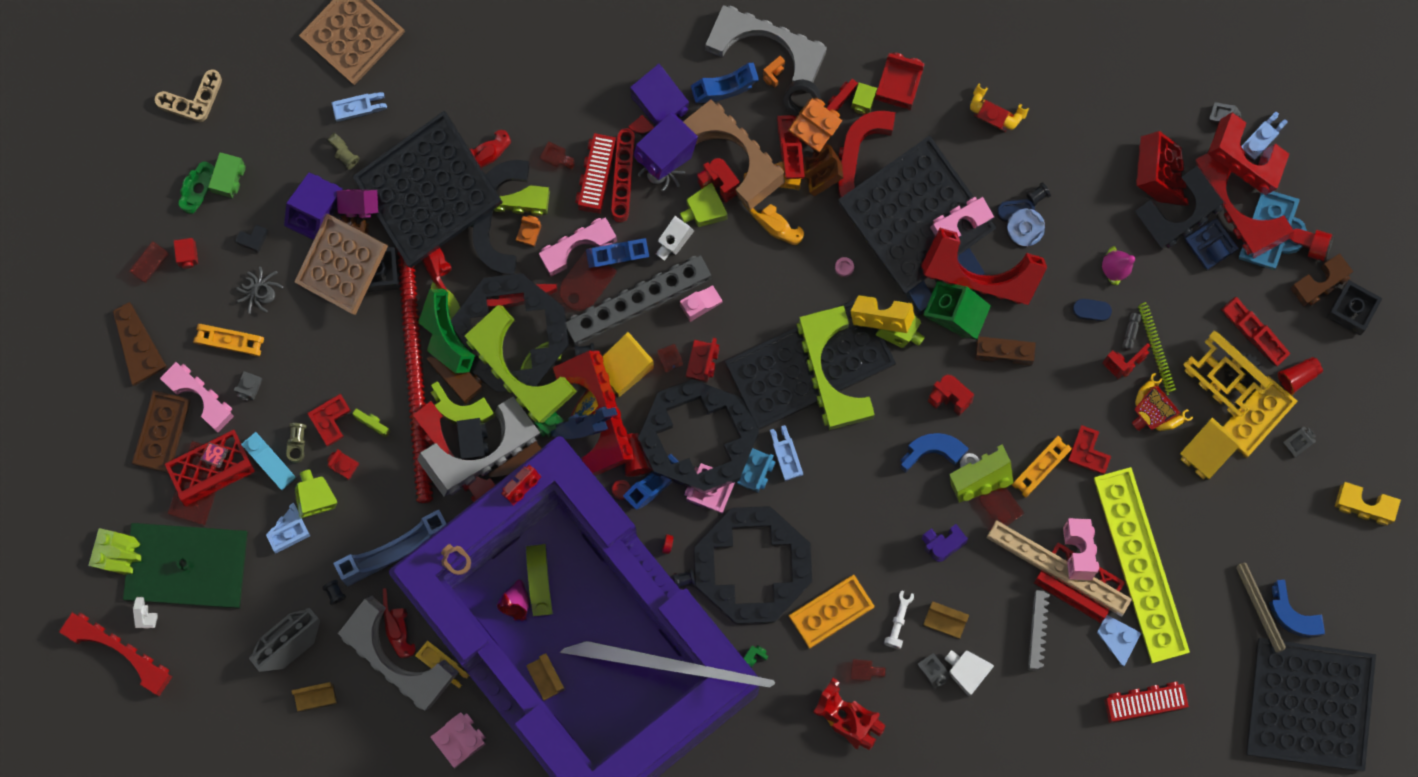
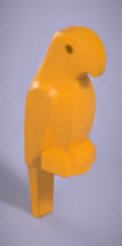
M742 202L750 214L771 236L791 245H797L803 240V229L799 226L798 229H791L785 218L776 213V207L772 204H769L760 214L754 208L750 210Z

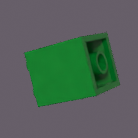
M937 281L924 316L961 337L977 340L991 305L967 286Z

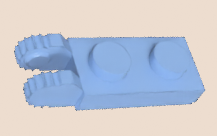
M384 93L363 94L331 102L336 122L387 109L386 103L372 106L370 101L383 99Z
M1275 112L1241 146L1251 160L1255 161L1288 123L1284 119L1276 129L1270 125L1277 119L1279 113Z
M784 425L781 426V432L785 438L784 441L778 442L774 429L770 430V434L784 480L788 481L803 476V471L792 438L789 437L787 428Z

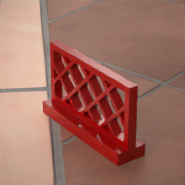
M235 430L165 464L178 492V496L185 507L255 472ZM234 437L235 443L233 448L224 446L227 439ZM209 444L231 451L228 461L223 459L219 461L226 464L225 469L221 472L214 471L216 467L214 463L211 469L202 467L204 462L202 458ZM235 453L241 454L244 458L239 463L232 462ZM195 455L201 456L198 466L189 463L191 457ZM177 464L184 465L181 474L173 473L171 467ZM187 467L196 469L193 478L184 476ZM200 470L209 473L207 479L203 481L197 480ZM182 479L191 481L189 488L182 491L180 488Z
M1059 542L1052 551L1055 555L1058 549L1066 553V561L1075 553ZM1099 567L1100 581L1105 584L1108 581L1117 583L1118 587L1116 590L1120 592L1125 582ZM1042 570L1034 582L1035 585L1099 623H1102L1108 614L1109 609L1100 606L1094 600H1090V598L1085 597L1080 592L1068 587Z

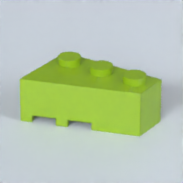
M1003 444L998 446V451L988 456L987 453L982 455V460L972 465L970 462L949 474L951 486L959 503L1013 484L1011 461Z

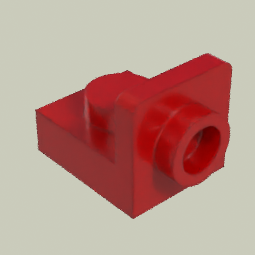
M338 449L336 452H332L327 460L329 462L328 467L348 480H350L359 466L357 461L343 454Z

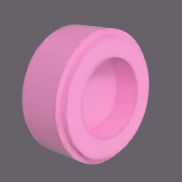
M847 257L840 258L835 264V271L841 277H848L854 271V263Z

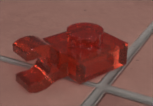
M549 141L540 156L541 160L555 167L562 163L564 166L573 169L576 163L574 162L575 159L564 155L566 152L564 148Z
M853 659L851 679L871 681V675L885 677L886 668L872 667V661Z

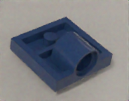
M1217 218L1184 240L1206 271L1239 249Z

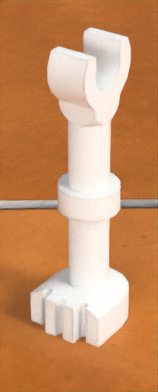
M903 590L899 594L900 606L896 617L893 618L894 625L891 635L886 637L884 641L886 646L898 650L901 649L903 643L902 640L898 639L901 626L905 623L906 609L908 604L914 599V594H911L908 600L904 599Z

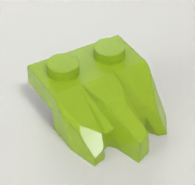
M99 528L88 566L120 574H133V568L130 564L132 562H141V555L134 552V549L139 547L140 543L133 536Z

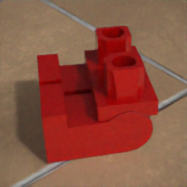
M716 158L710 164L707 162L703 165L704 171L697 175V183L702 189L710 183L713 184L715 189L720 187V196L724 203L737 196L736 189L740 186V182L723 159Z
M945 375L940 382L937 381L933 385L928 402L937 409L942 403L947 405L951 401L955 405L954 412L960 416L973 402L974 394L954 376Z

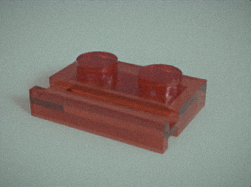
M1007 488L991 491L989 494L979 498L995 522L997 520L1006 526L1025 514Z

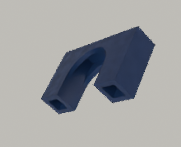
M970 248L957 256L958 262L965 269L985 276L984 270ZM923 280L905 293L918 315L924 313L932 295L925 281Z

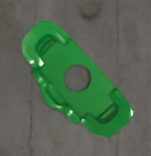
M208 162L199 163L196 170H191L189 175L183 180L179 206L184 212L193 214L201 205L209 190L208 186L215 168L212 164ZM197 184L204 185V190L201 193L194 192Z

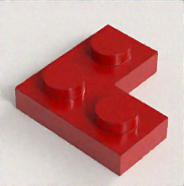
M341 394L308 413L327 447L344 437L335 420L351 412Z
M1081 425L1068 462L1105 475L1111 456L1093 449L1099 431Z

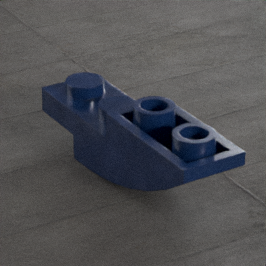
M602 407L595 411V415L579 416V414H575L568 418V422L564 421L557 424L556 429L551 431V436L576 439L601 433L608 429L606 421L618 415L615 407L610 409Z

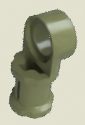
M333 133L327 139L338 150L334 157L337 160L340 159L348 170L358 163L360 157L351 153L346 143L337 134Z
M290 423L291 432L290 439L287 441L286 456L290 462L299 463L305 456L303 436L307 425ZM294 449L301 451V455L297 459L290 457V452Z

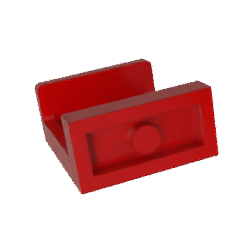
M889 53L875 100L911 110L925 64L917 58L908 59L900 53Z

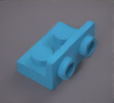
M752 448L742 476L737 484L759 493L760 488L764 490L768 481L765 478L767 472H772L776 461H773L774 455H768Z

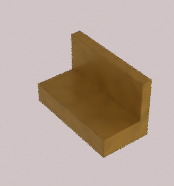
M932 601L924 626L960 639L969 615Z
M546 653L539 656L540 659L526 665L544 701L565 690Z
M331 682L291 690L292 695L295 696L298 712L337 704L334 686Z

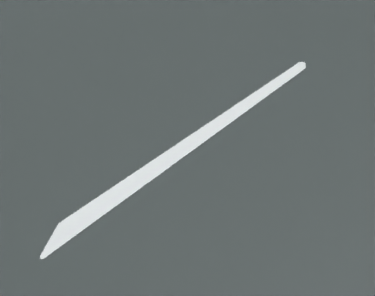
M588 641L564 648L560 652L764 687H771L775 684L774 680Z

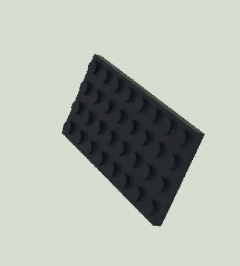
M856 299L842 305L848 318V328L833 335L824 346L821 354L823 374L829 384L838 392L896 365L885 340L876 335L879 329L853 325L851 309ZM797 327L725 361L759 430L818 402L817 396L820 395L818 389L813 387V370L809 371L807 360L809 359L808 352L804 353L802 342L804 341L803 334L799 335Z

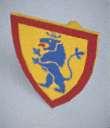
M589 390L580 398L571 416L579 414V416L596 414L595 411L600 406L595 396Z

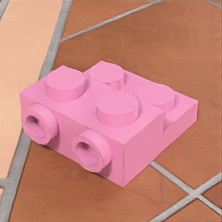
M702 463L699 468L695 467L697 474L712 469V467ZM735 482L705 494L687 486L684 495L687 496L686 500L690 503L723 514Z
M460 712L431 736V739L454 768L485 745L483 740L486 737L479 729L475 731L471 726L474 722L467 713L463 715Z

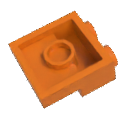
M812 98L807 101L788 131L816 152H820L842 120L839 118L840 114L833 109L829 111L824 107L825 103L818 98L814 100Z

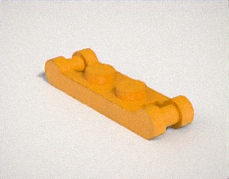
M197 324L196 330L198 332L197 336L194 337L193 343L260 357V346L263 344L264 337ZM207 332L210 333L208 339L204 338ZM248 341L253 342L252 348L247 347Z
M1057 436L1015 480L1012 486L1015 489L1018 488L1023 492L1022 495L1027 498L1072 448L1069 445L1066 446L1062 442V438ZM1055 447L1061 450L1059 455L1053 450ZM1025 479L1031 482L1028 487L1023 483Z

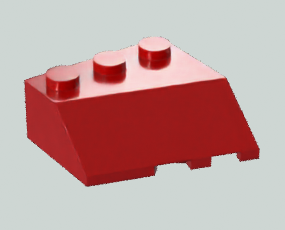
M1160 131L1141 136L1137 186L1158 202L1189 205L1188 198H1184L1183 189H1186V183L1183 181L1181 171L1184 170L1182 148Z

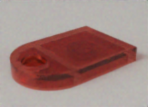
M585 250L561 284L560 293L563 302L573 310H586L594 305L617 274V270L609 265L589 268ZM576 294L579 296V301L571 303L568 300L569 296Z

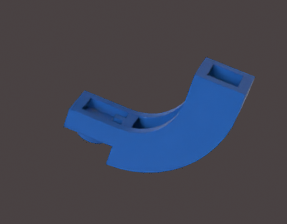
M747 63L728 75L716 78H702L692 84L691 89L696 103H707L709 100L714 102L739 95L751 89L752 84L759 81L754 63Z
M941 433L927 434L909 444L907 449L912 453L908 452L901 459L902 464L900 468L906 473L920 457L929 453L940 454L955 466L968 452L969 448L950 435Z
M672 454L668 455L671 464L679 462ZM650 473L642 481L636 482L623 497L636 510L641 509L672 483V480Z
M1285 580L1274 582L1272 595L1276 597V600L1271 601L1269 605L1276 621L1285 630L1297 636L1318 637L1324 635L1322 615L1304 616L1294 611L1288 601Z

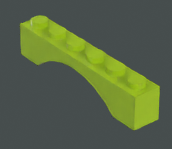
M530 185L514 194L500 196L503 203L497 206L494 211L505 212V210H512L516 214L531 212L535 216L547 214L550 195L549 187Z

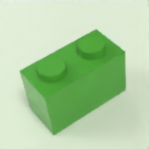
M219 153L208 186L212 193L233 198L234 194L238 193L240 187L238 181L240 176L244 175L246 168L242 158Z

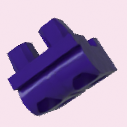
M957 524L949 529V536L946 539L942 534L937 536L932 528L922 535L921 539L926 544L925 551L927 554L931 553L935 561H944L967 543L968 538Z

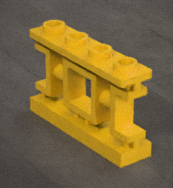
M1213 331L1205 341L1211 349L1199 362L1191 356L1183 364L1186 367L1184 371L1192 378L1196 376L1200 380L1198 384L1206 391L1210 389L1214 393L1213 398L1220 404L1224 402L1228 406L1227 410L1234 417L1237 415L1242 417L1249 410L1243 403L1254 389L1263 394L1273 385V382L1217 331ZM1216 342L1233 360L1231 361L1225 356L1220 362H1217L1212 357L1218 350L1213 343ZM1207 362L1214 369L1207 375L1212 382L1210 383L1192 365L1194 364L1201 368ZM1226 363L1240 374L1228 388L1214 377ZM1241 369H1246L1262 385L1259 386L1253 382L1247 389L1240 383L1247 375ZM1236 388L1242 394L1236 401L1241 408L1238 409L1220 391L1223 390L1226 394H1229Z

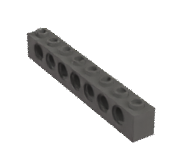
M692 256L686 260V263L682 265L676 264L669 268L668 272L664 274L660 272L654 275L652 280L648 282H639L635 285L636 288L630 291L628 289L621 291L618 297L614 299L607 298L601 302L602 305L597 307L591 306L584 310L583 314L569 317L566 322L567 331L574 345L583 344L712 280V275L702 256ZM690 270L694 275L691 278H686L683 273ZM669 279L677 281L674 286H668L666 282ZM653 287H657L660 290V292L656 295H652L649 292V290ZM635 296H641L643 298V300L640 303H634L632 301L633 297ZM618 304H623L626 308L624 311L619 312L615 307ZM605 312L609 316L606 320H600L598 318L599 314ZM584 321L592 323L591 327L587 329L582 328L581 324Z

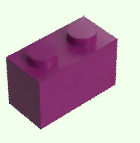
M348 189L337 191L338 214H346V217H357V214H359L360 218L371 217V213H378L377 190Z

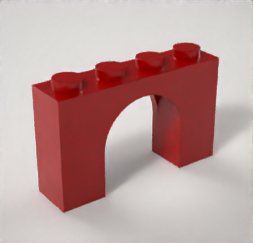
M1232 112L1220 119L1208 155L1252 185L1260 193L1267 195L1278 188L1289 153L1277 144H1274L1263 150L1258 165L1249 162L1244 156L1240 145L1246 122Z

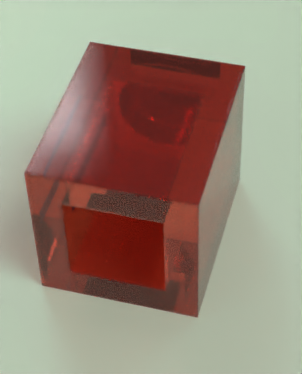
M675 343L657 351L665 373L683 365Z

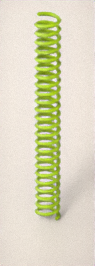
M1144 302L1138 306V308L1140 309L1139 312H1141V319H1143V323H1145L1144 326L1145 330H1147V337H1150L1148 339L1150 341L1149 344H1151V348H1153L1152 351L1154 352L1153 355H1155V362H1158L1157 366H1159L1158 369L1159 373H1161L1160 376L1162 377V380H1164L1162 382L1163 384H1165L1163 387H1165V391H1167L1166 394L1169 395V392L1176 390V388L1168 389L1175 386L1174 384L1166 386L1170 383H1173L1174 381L1166 382L1172 379V377L1164 379L1165 377L1171 375H1163L1167 372H1170V370L1163 371L1169 368L1168 366L1160 368L1164 365H1167L1168 363L1160 364L1166 361V359L1158 361L1159 359L1165 358V356L1157 357L1161 354H1164V352L1157 353L1159 351H1162V348L1154 350L1158 347H1162V345L1154 346L1156 344L1161 343V341L1152 343L1156 340H1159L1160 338L1151 339L1153 337L1158 336V334L1151 335L1153 333H1156L1157 331L1149 332L1153 329H1156V327L1148 328L1150 326L1155 325L1154 323L1146 325L1150 322H1153L1154 320L1146 321L1152 318V316L1144 318L1147 315H1151V313L1143 314L1145 312L1150 311V309L1143 310L1145 308H1148V305L1140 307L1146 304V302Z

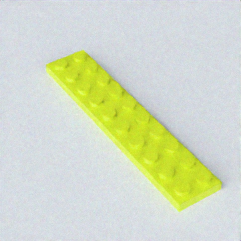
M1132 468L1094 477L1095 486L1151 664L1190 653Z

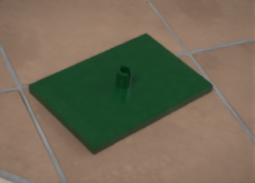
M131 523L130 536L135 537L140 543L139 547L134 549V552L141 555V562H132L130 564L133 568V574H126L123 600L135 601L136 597H144V602L240 608L248 531Z

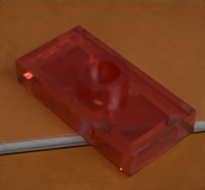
M152 241L130 269V272L146 283L169 253Z

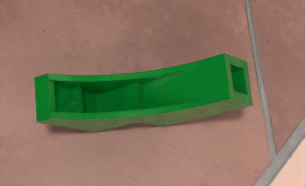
M429 289L418 322L432 333L427 351L454 373L470 372L475 355L461 343L454 331L448 309V291L445 289Z

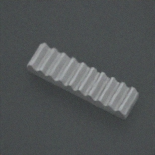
M1036 590L1034 592L1028 670L1033 671L1044 667V664L1040 663V661H1043L1045 657L1040 654L1045 651L1041 646L1046 641L1041 638H1044L1047 634L1043 632L1047 628V625L1043 623L1048 618L1043 615L1048 613V610L1044 607L1049 605V602L1045 600L1050 596L1045 591Z

